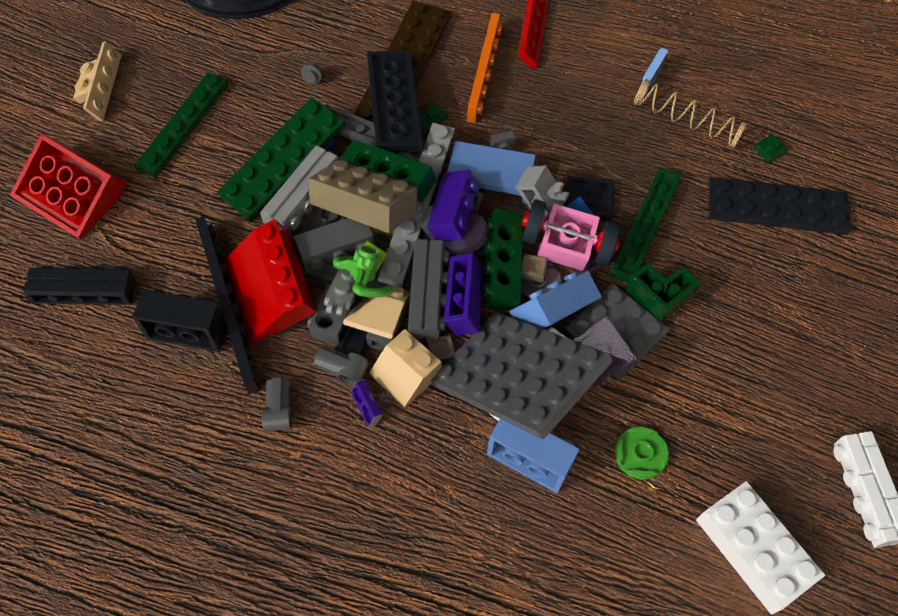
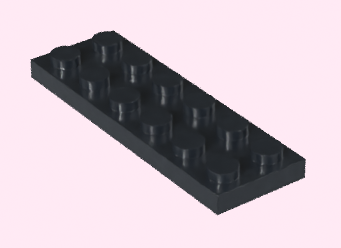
M367 51L376 147L389 152H422L423 141L410 51Z
M710 177L708 180V219L848 235L851 231L847 192Z

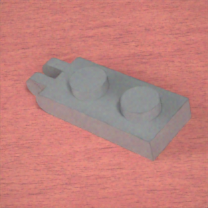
M346 269L338 270L324 300V305L327 306L326 313L332 314L334 308H337L336 315L342 316L344 310L350 311L357 294L352 290L353 284H355L354 277Z

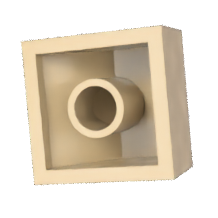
M404 329L386 345L369 375L406 408L431 384V379L437 375V371L441 368V361Z

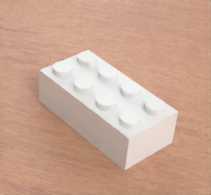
M747 481L712 505L696 519L698 524L771 615L784 609L826 576Z

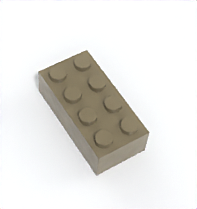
M343 160L335 161L309 178L310 204L387 233L392 232L416 214L417 187L409 185L405 181L388 178L384 174L368 171L364 167L353 166Z

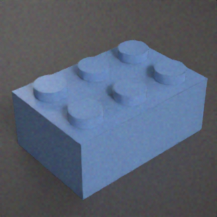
M502 419L498 421L490 435L487 449L488 456L557 494L579 452V448L575 447V444L566 438H558L549 433L542 440Z

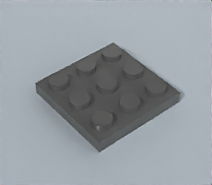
M612 283L601 294V298L592 302L564 329L563 334L571 340L609 353L613 362L606 370L621 382L668 334L670 329Z

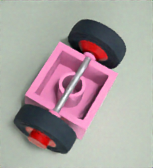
M534 199L530 212H525L522 226H525L522 241L534 244L538 233L543 228L544 233L537 256L545 257L548 261L583 271L589 260L592 246L595 245L594 262L601 265L609 263L613 253H616L620 239H618L620 225L618 223L607 221L602 232L599 235H595L600 217L554 203L548 219L545 221L546 202Z

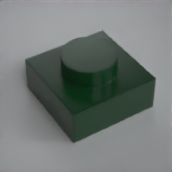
M773 134L757 142L753 148L767 163L781 157L787 151V148Z

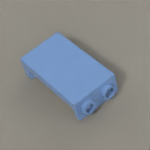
M455 141L447 172L470 169L474 178L477 179L480 189L520 195L516 189L517 183L527 167L538 165L534 164V154Z

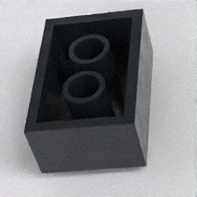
M157 289L153 291L142 290L132 315L147 340L208 351H220L227 331V325L218 302L209 298L195 299L185 294H167Z

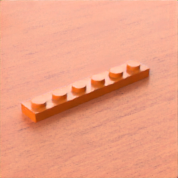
M491 14L468 104L467 122L476 123L477 115L482 114L483 102H481V98H486L487 85H485V82H490L491 69H489V66L493 67L495 54H493V51H497L499 44L497 36H501L503 24L499 23L500 14Z

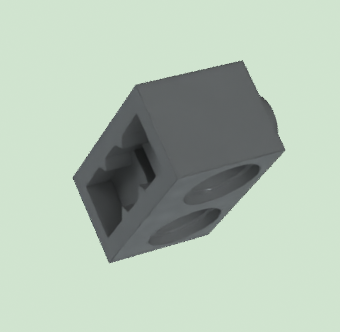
M327 285L324 293H320L318 297L317 313L309 317L307 327L313 339L338 346L347 326L343 324V321L356 306L357 300L355 297L350 311L344 310L342 316L336 315L337 308H334L332 314L326 313L327 306L324 305V300L330 288V285ZM326 323L332 324L331 326H329V327H327V328L321 327L322 325H324V324H326Z

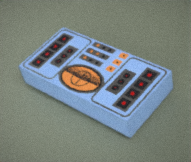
M664 48L659 49L643 77V81L645 79L650 81L646 93H648L664 66L668 50Z

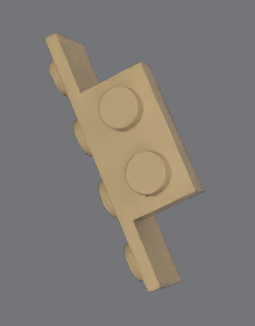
M106 41L102 42L98 59L89 63L86 62L80 68L81 74L75 85L76 90L73 97L80 104L85 102L83 109L100 122L104 120L122 56Z

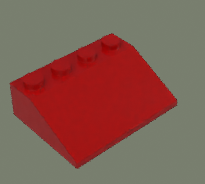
M41 134L10 196L81 239L118 201L127 181L65 143Z
M276 219L254 229L224 260L250 345H254L317 313L290 233Z

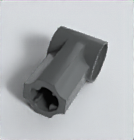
M323 345L318 349L313 364L315 368L333 374L343 383L353 387L356 381L362 379L369 362L358 354L349 353L346 355Z
M280 377L266 381V405L262 409L263 431L291 430L292 412L289 406V380Z

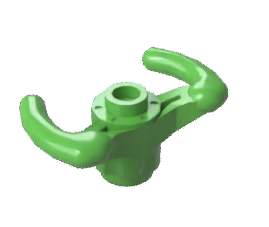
M361 245L355 251L354 256H339L333 259L335 268L346 269L354 277L355 284H353L352 290L355 294L379 298L394 293L392 286L382 288L366 287L368 281H372L375 278L380 256H378L379 251L369 245Z

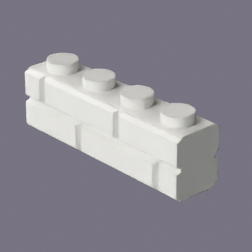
M870 431L845 435L834 443V456L837 461H841L843 466L844 482L848 487H851L854 495V508L857 513L861 514L865 524L863 528L864 534L872 542L874 548L897 545L898 493L874 434Z

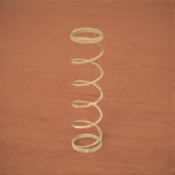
M647 79L643 81L636 94L634 105L638 106L642 104L655 89L652 103V111L654 114H657L661 110H663V108L669 103V101L675 95L671 111V120L672 122H676L686 113V111L694 103L690 120V128L692 131L697 129L713 111V116L709 130L710 139L715 138L733 119L728 144L729 147L735 148L747 125V122H742L732 143L731 137L734 128L735 117H731L724 124V126L717 132V134L711 137V131L715 117V108L711 109L709 113L704 117V119L695 128H692L696 100H693L685 109V111L676 120H673V112L677 98V92H674L668 99V101L662 106V108L655 112L654 104L658 90V84H655L651 91L643 99L650 82Z

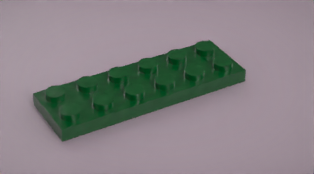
M311 97L216 193L250 223L264 209L315 146L324 148L346 126L344 121L315 98Z

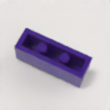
M470 169L446 172L443 175L427 224V228L435 240H463L465 230L468 228L470 213L474 208L475 196L479 191V183L474 178Z
M473 253L450 257L444 322L455 335L479 333L483 267Z

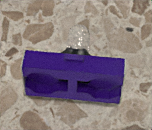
M364 379L356 381L351 390V394L368 428L376 426L382 417L378 406L390 402L392 399L391 394L388 392L378 395L371 393Z

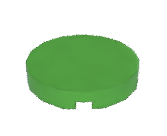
M639 426L628 429L620 436L616 442L615 457L622 471L630 477L640 480L652 479L659 475L667 465L669 450L666 441L655 430Z

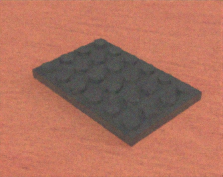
M495 312L479 328V333H474L455 352L454 356L437 371V375L431 379V383L434 387L544 440L613 360L609 353Z

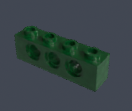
M357 140L352 141L339 159L353 166L364 167L368 171L384 174L388 178L405 181L409 185L417 187V201L420 202L424 201L437 181L430 165Z
M495 209L485 220L484 230L487 231V238L483 245L486 260L483 264L485 283L482 287V297H484V306L511 311L521 303L523 214Z

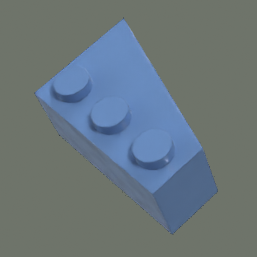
M576 271L564 277L565 283L562 284L558 280L546 286L549 290L548 292L544 293L543 289L529 295L530 301L512 309L509 313L516 320L543 329L598 300L602 296L589 271L581 275Z

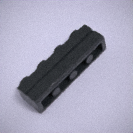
M42 265L40 268H29L23 292L32 304L132 305L136 281L130 270L120 266L114 267V269H103L98 266H91L89 269H79L75 266H65L62 269Z

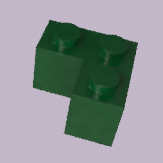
M647 263L631 275L625 291L657 320L663 322L694 297L701 282L684 266L665 279L651 264Z

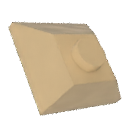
M392 286L394 293L379 298L365 297L346 316L343 324L392 339L405 320L411 293L404 291L399 286Z

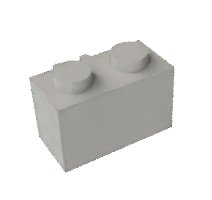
M546 165L527 167L516 185V189L530 209L534 199L546 202L545 219H548L553 203L563 206L570 194L569 192L562 191L564 184L556 182Z

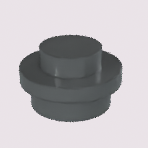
M309 63L301 69V76L307 83L317 84L322 79V69L315 63Z

